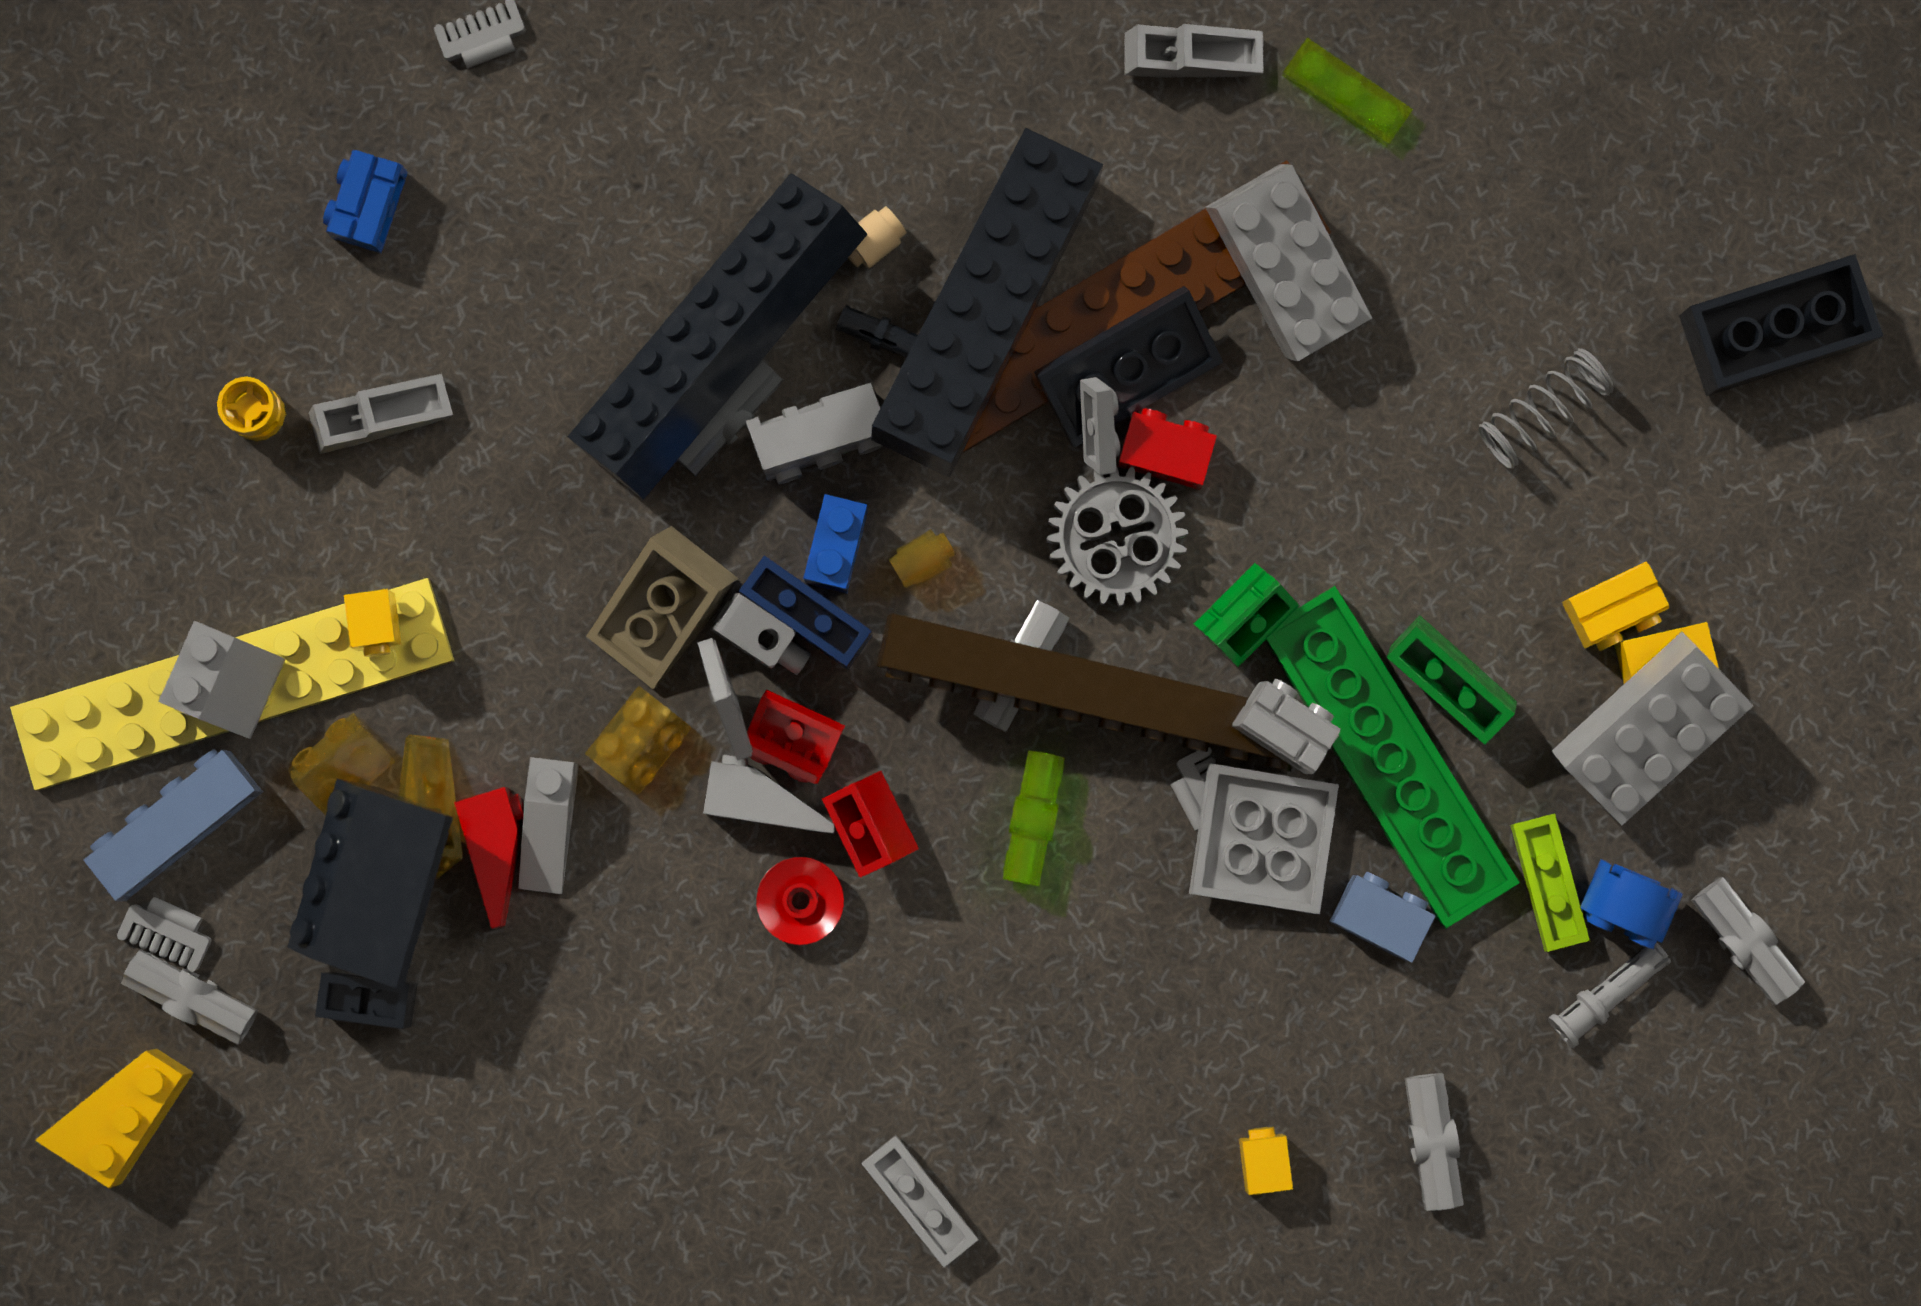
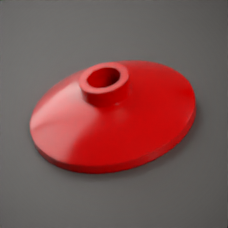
M807 857L789 858L774 865L764 875L757 891V911L762 924L777 939L795 945L814 943L826 937L838 924L844 907L843 889L835 873L822 862ZM799 892H803L809 897V905L802 910L795 908L792 902L794 895Z

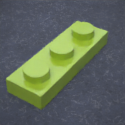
M1556 814L1511 824L1512 834L1544 951L1549 952L1590 941Z

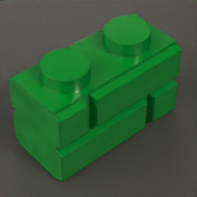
M1254 563L1194 625L1219 652L1227 657L1235 666L1239 667L1299 607V604L1275 578L1258 564Z

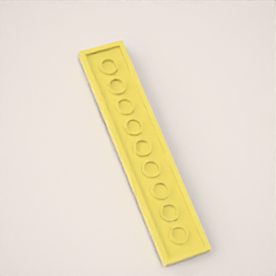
M425 578L390 589V591L395 593L402 645L390 646L391 653L387 655L364 657L363 650L357 651L350 648L345 603L235 637L286 659L258 722L454 662L430 579ZM179 655L10 707L31 781L36 791L229 731L158 702Z

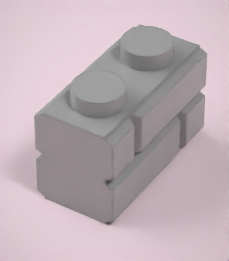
M1275 679L1272 684L1268 681L1259 682L1236 717L1232 727L1302 773L1313 774L1340 733L1341 729L1331 723L1334 716L1315 703H1311L1309 708L1294 699L1298 692L1278 679Z

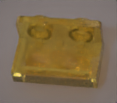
M638 686L585 754L635 794H640L645 786L652 782L657 771L671 753L682 744L691 726L642 687Z
M352 713L346 719L341 718L335 721L327 729L325 737L313 748L307 747L300 751L293 759L292 766L288 771L294 784L326 816L328 799L333 792L337 778L369 785L395 763V760L363 726L357 715Z

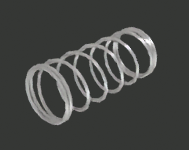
M1578 348L1577 351H1574L1573 357H1566L1564 361L1566 376L1557 371H1548L1546 374L1548 390L1538 385H1530L1528 388L1530 405L1519 399H1511L1509 409L1512 419L1501 413H1493L1491 423L1483 421L1482 424H1479L1478 430L1484 443L1504 466L1514 469V466H1517L1519 461L1512 446L1496 428L1495 417H1501L1513 425L1527 445L1533 451H1537L1536 444L1520 427L1513 411L1514 403L1517 402L1528 408L1537 416L1546 432L1550 436L1555 437L1554 429L1537 411L1531 396L1532 389L1536 388L1555 401L1562 415L1569 422H1574L1571 413L1556 398L1550 384V375H1557L1568 382L1581 402L1587 408L1592 409V403L1571 378L1568 369V362L1570 360L1575 361L1581 374L1597 392L1608 396L1613 392L1614 386L1611 378L1590 352ZM1582 357H1583L1593 368H1591L1587 363H1585V362L1583 361ZM1490 434L1500 444L1505 454L1496 446Z

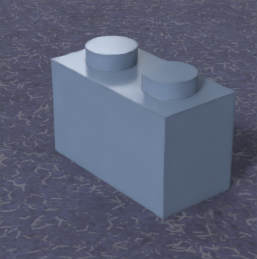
M1366 872L1363 878L1358 875H1352L1329 922L1405 962L1412 963L1436 916L1426 911L1429 903L1408 892H1405L1401 898L1387 891L1390 883L1369 872Z

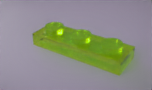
M1308 37L1282 73L1283 77L1386 147L1389 146L1413 111L1405 103Z

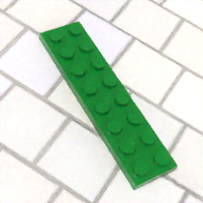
M1336 586L1297 608L1265 642L1298 692L1304 705L1309 708L1311 703H1315L1334 716L1331 723L1341 730L1331 746L1332 750L1426 902L1429 903L1428 905L1443 929L1450 927L1518 885L1520 882Z

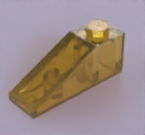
M409 734L405 739L399 795L453 817L436 879H438L463 858L458 815L454 804L456 798L449 740Z

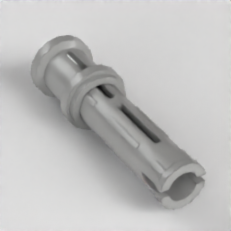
M1658 943L1655 944L1654 949L1644 947L1637 955L1628 960L1593 990L1580 991L1577 994V1000L1559 1015L1552 1014L1548 1017L1549 1023L1563 1041L1574 1049L1579 1045L1578 1039L1596 1024H1605L1607 1018H1609V1012L1617 1004L1641 987L1654 974L1666 965H1669L1671 960Z

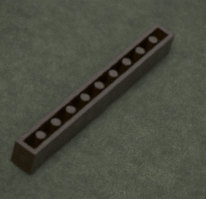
M894 613L887 616L876 667L887 669L886 678L911 683L912 675L929 679L928 687L936 690L954 693L956 685L972 689L970 697L996 703L998 696L1015 699L1014 708L1039 713L1040 705L1057 709L1055 717L1081 723L1082 716L1099 719V728L1123 733L1126 725L1141 729L1140 737L1166 742L1167 735L1183 739L1182 747L1207 752L1209 745L1225 749L1224 757L1249 762L1250 756L1254 755L1266 758V767L1291 772L1292 765L1232 727L1236 717L1245 706L1248 697Z

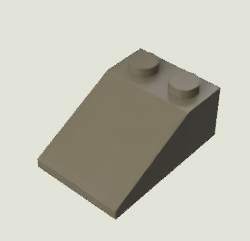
M670 526L649 539L586 637L645 684L655 689L715 615L739 578L674 527Z

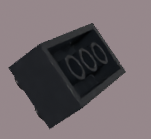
M1856 254L1692 305L1679 315L1706 397L1868 346L1883 337Z

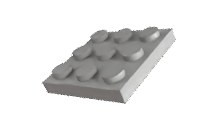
M1208 764L1189 894L1320 914L1339 784Z

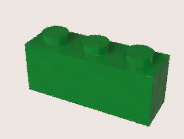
M1419 615L1390 646L1387 658L1484 745L1515 715L1517 701L1422 616Z

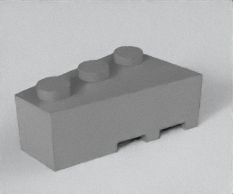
M871 383L819 399L820 402L798 410L796 406L783 409V415L760 423L758 417L746 420L767 480L770 481L776 478L778 484L787 483L802 476L800 469L817 464L819 469H825L843 461L841 455L858 449L859 454L863 455L882 448V445L871 440L872 424L880 410Z

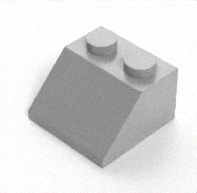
M194 621L158 702L251 739L286 659Z

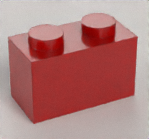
M1143 408L1141 414L1133 412L1117 467L1127 470L1130 467H1134L1137 473L1146 475L1149 472L1151 477L1200 490L1205 480L1217 435L1208 433L1209 427L1199 422L1184 420L1183 425L1166 421L1168 415L1156 410Z
M881 770L822 798L860 878L919 849Z

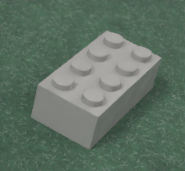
M1279 164L1205 207L1286 358L1300 361L1372 319L1293 165Z
M1681 631L1558 744L1552 752L1568 772L1623 825L1754 705Z

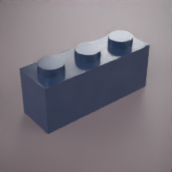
M765 555L739 590L741 595L792 628L798 636L847 670H849L873 636L872 630Z

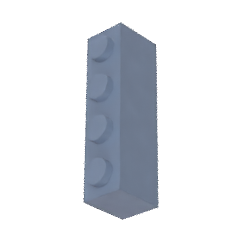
M213 749L203 755L194 764L197 769L185 780L177 777L169 782L159 792L162 796L161 799L151 807H148L146 804L138 807L125 818L127 826L115 835L112 832L104 834L90 846L93 852L84 859V862L115 901H127L263 793L231 751L222 749L218 753Z

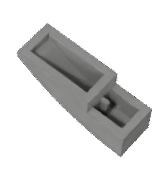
M1137 24L1124 33L1125 75L1145 77H1242L1263 74V31L1183 24L1178 28Z
M438 374L358 391L352 397L314 404L309 411V416L319 453L322 454L426 426L452 417L453 412L443 376Z

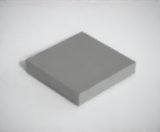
M710 638L698 642L713 699L736 759L738 761L750 757L753 752L736 693L716 641Z

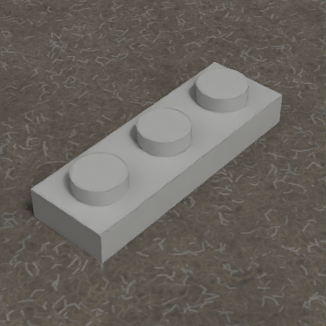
M897 1135L861 1163L943 1267H946L978 1241L975 1233Z

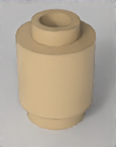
M885 206L879 212L874 209L858 222L868 235L848 259L855 267H859L863 263L870 269L901 244L900 238L907 234V232L888 207Z

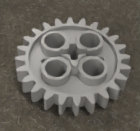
M1117 466L1116 472L1110 473L1108 478H1104L1103 475L1098 474L1094 470V482L1089 483L1083 476H1079L1077 481L1080 491L1077 492L1072 488L1066 487L1064 493L1069 503L1056 501L1054 504V508L1062 514V518H1049L1048 521L1050 526L1059 530L1058 533L1047 536L1048 543L1059 545V549L1050 554V560L1063 559L1065 563L1057 571L1058 576L1071 573L1074 577L1068 588L1072 590L1078 585L1083 584L1086 586L1083 599L1087 600L1096 591L1100 593L1099 601L1102 606L1106 603L1109 595H1115L1118 607L1123 606L1125 595L1128 594L1131 595L1136 604H1139L1141 602V590L1143 589L1152 597L1156 596L1157 589L1154 582L1157 580L1168 586L1171 580L1165 569L1178 571L1181 565L1172 556L1185 554L1187 550L1186 547L1176 543V539L1187 536L1188 530L1176 528L1175 523L1185 517V513H1172L1170 510L1178 498L1173 496L1163 499L1161 494L1166 484L1163 482L1154 489L1150 487L1151 473L1149 472L1141 481L1135 480L1134 467L1129 468L1126 477L1119 476ZM1132 498L1140 502L1143 507L1142 516L1136 520H1129L1123 517L1119 510V505L1123 500ZM1091 511L1099 515L1102 520L1100 530L1095 533L1084 532L1078 525V517L1082 513ZM1147 522L1154 524L1152 530L1126 536L1123 546L1120 547L1117 546L1115 541H1108L1088 550L1080 548V545L1084 542L1098 540L1110 535L1111 526L1117 525L1118 530L1123 532ZM1145 539L1152 542L1156 548L1155 558L1150 561H1141L1136 558L1132 548L1136 541ZM1104 552L1111 555L1115 561V569L1109 574L1097 573L1091 565V558L1095 554Z

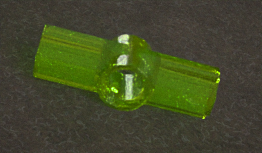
M1028 750L1020 794L1015 797L1012 819L1009 826L1008 834H1011V839L1003 868V880L1039 887L1047 844L1052 841L1059 804L1056 803L1062 780L1064 757Z

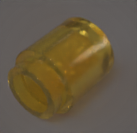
M932 529L897 548V554L889 558V561L905 588L916 584L918 587L951 568L953 565L949 558L956 555L943 532L935 536Z

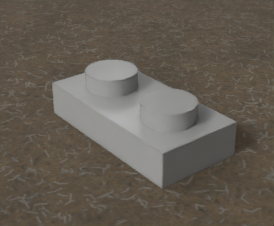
M1097 377L1080 380L1084 462L1100 475L1116 472V457L1120 454V442L1114 429V416L1118 413L1117 396L1113 389Z

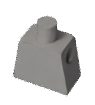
M733 593L709 628V630L767 668L772 669L776 663H779L795 675H798L811 653L791 641L796 631L740 593ZM763 630L773 635V643L769 648H765L758 643L759 634Z

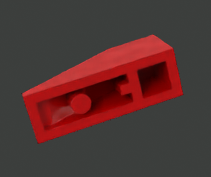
M507 787L454 802L491 929H497L506 925L522 835L520 820H523L524 805L519 793L512 795L510 788Z

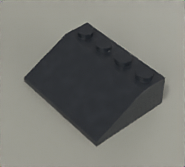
M337 778L333 792L328 799V810L321 834L315 843V855L310 872L303 884V896L298 913L290 929L288 948L310 959L394 988L403 989L453 817L380 787Z

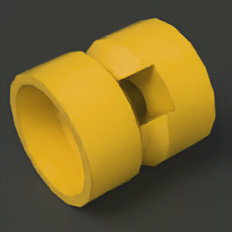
M247 376L235 378L227 383L219 393L217 408L221 420L226 426L245 439L253 441L266 440L275 435L282 427L285 418L284 403L276 392L260 380Z

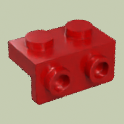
M766 689L747 731L753 750L750 758L761 764H772L787 771L788 775L797 781L818 784L830 763L846 725Z

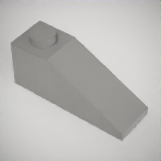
M723 755L722 763L711 761L703 814L835 834L836 828L832 822L757 769L748 767L749 759L744 758L737 761L735 756Z
M530 757L524 800L518 889L556 894L563 893L579 764Z

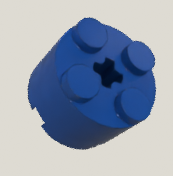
M1600 859L1580 906L1581 909L1585 910L1583 917L1588 920L1587 922L1610 932L1613 931L1615 925L1625 929L1623 934L1628 936L1630 940L1654 949L1657 941L1663 943L1683 893L1673 888L1671 890L1660 885V882L1617 864H1614L1612 871H1610L1612 865L1606 860Z

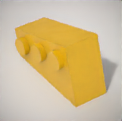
M159 1049L145 1051L35 1141L106 1187L112 1188L121 1185L194 1072Z

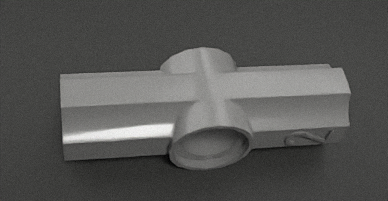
M1037 600L1016 639H1011V641L1052 651L1065 630L1069 617L1050 605ZM998 696L996 703L980 700L974 715L1006 732L1019 709L1013 707L1015 699Z
M1723 877L1709 884L1691 900L1719 935L1718 942L1723 950L1726 948L1730 950L1733 954L1730 959L1740 969L1747 971L1772 1005H1777L1789 998L1805 983L1776 945L1778 940L1770 927L1760 916L1749 911L1739 895Z
M143 950L137 952L124 972L122 985L163 1005L162 1009L181 1021L195 1026L200 1024L231 1042L241 1044L255 1020L258 1012L257 1009L218 990V985L208 980L206 983L198 979L199 974L195 972H190L187 969L180 970L166 961L158 959L149 952Z
M1443 1073L1405 1078L1412 1124L1408 1126L1409 1139H1414L1415 1148H1411V1154L1414 1163L1418 1164L1422 1202L1426 1211L1452 1209L1464 1205L1457 1158L1460 1157L1459 1138L1453 1119H1450L1448 1095Z

